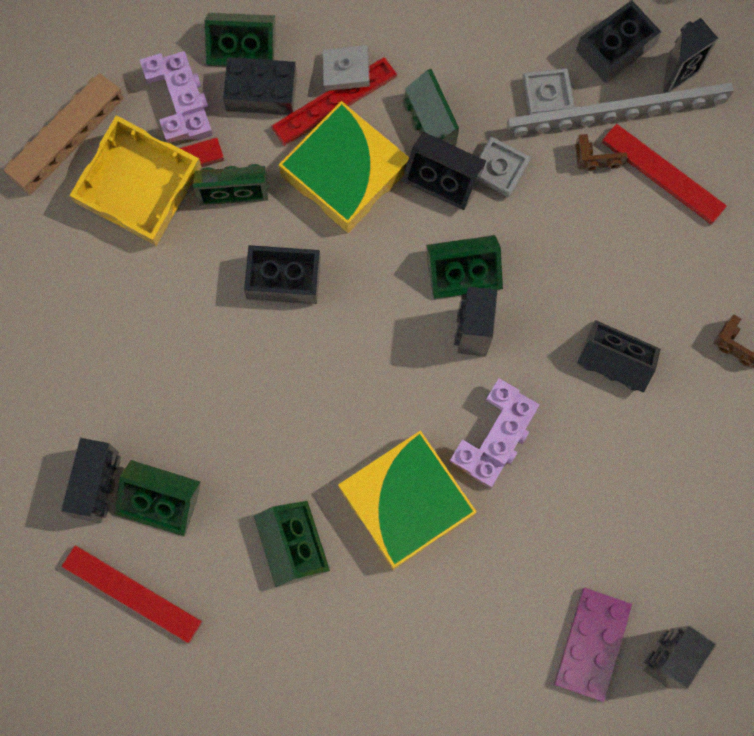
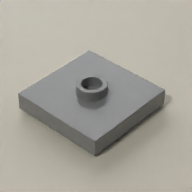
M368 45L323 50V86L325 91L370 86Z
M568 68L523 73L522 78L529 115L575 108Z
M490 137L479 156L486 160L479 183L510 198L531 157Z

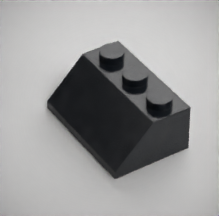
M701 17L695 22H687L680 29L681 34L675 40L676 44L669 52L670 57L666 63L663 93L673 91L699 73L715 46L718 37Z
M595 320L577 364L588 371H595L604 375L608 380L618 381L631 390L644 393L656 371L661 348Z

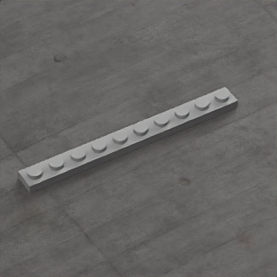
M731 82L508 118L506 131L507 136L522 137L532 132L545 133L557 128L566 130L575 125L589 126L594 122L600 121L609 123L619 118L633 119L643 114L652 116L668 110L677 112L683 108H700L705 104L711 103L720 105L728 101L734 89Z

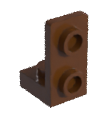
M588 134L578 135L575 142L578 170L594 171L604 167L618 169L625 164L628 158L627 153L593 155V144L589 142Z
M733 314L726 321L713 344L718 346L721 352L738 358L742 365L754 368V352L734 341L741 329L738 327V324L742 319Z

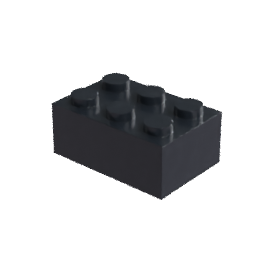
M631 0L581 36L576 51L606 83L653 48L662 31Z
M227 57L223 93L225 110L230 112L277 115L293 113L297 81L296 61Z
M422 132L412 147L402 182L465 210L475 193L486 160Z
M248 245L244 284L246 299L317 304L321 263L320 250Z
M468 287L466 295H461L456 319L458 325L454 339V345L458 346L459 354L487 355L493 339L498 290Z
M80 437L61 512L72 518L101 523L102 518H106L109 504L106 503L108 494H112L115 480L112 479L114 470H118L121 456L118 455L119 452L110 443Z
M691 626L672 628L669 631L666 629L658 640L660 646L656 652L651 651L644 662L647 666L644 671L669 689H688L716 644Z

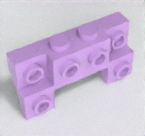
M185 51L162 57L160 53L141 59L140 63L147 84L166 80L177 113L159 119L166 142L170 143L185 139L201 140L213 136L204 107H207L208 104L204 93L199 94L197 88L201 87L197 73L192 74Z
M498 378L486 401L502 410L482 446L478 449L462 440L449 461L489 489L492 488L506 463L511 465L518 453L514 451V448L518 442L523 444L529 434L526 428L540 405L519 393V389Z

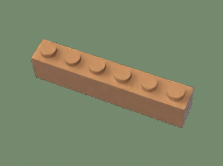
M100 72L96 77L91 78L87 82L86 87L80 93L75 94L70 103L64 109L59 110L55 118L48 125L41 128L34 140L28 142L23 147L22 152L7 163L4 171L10 180L28 195H31L124 100L120 88Z

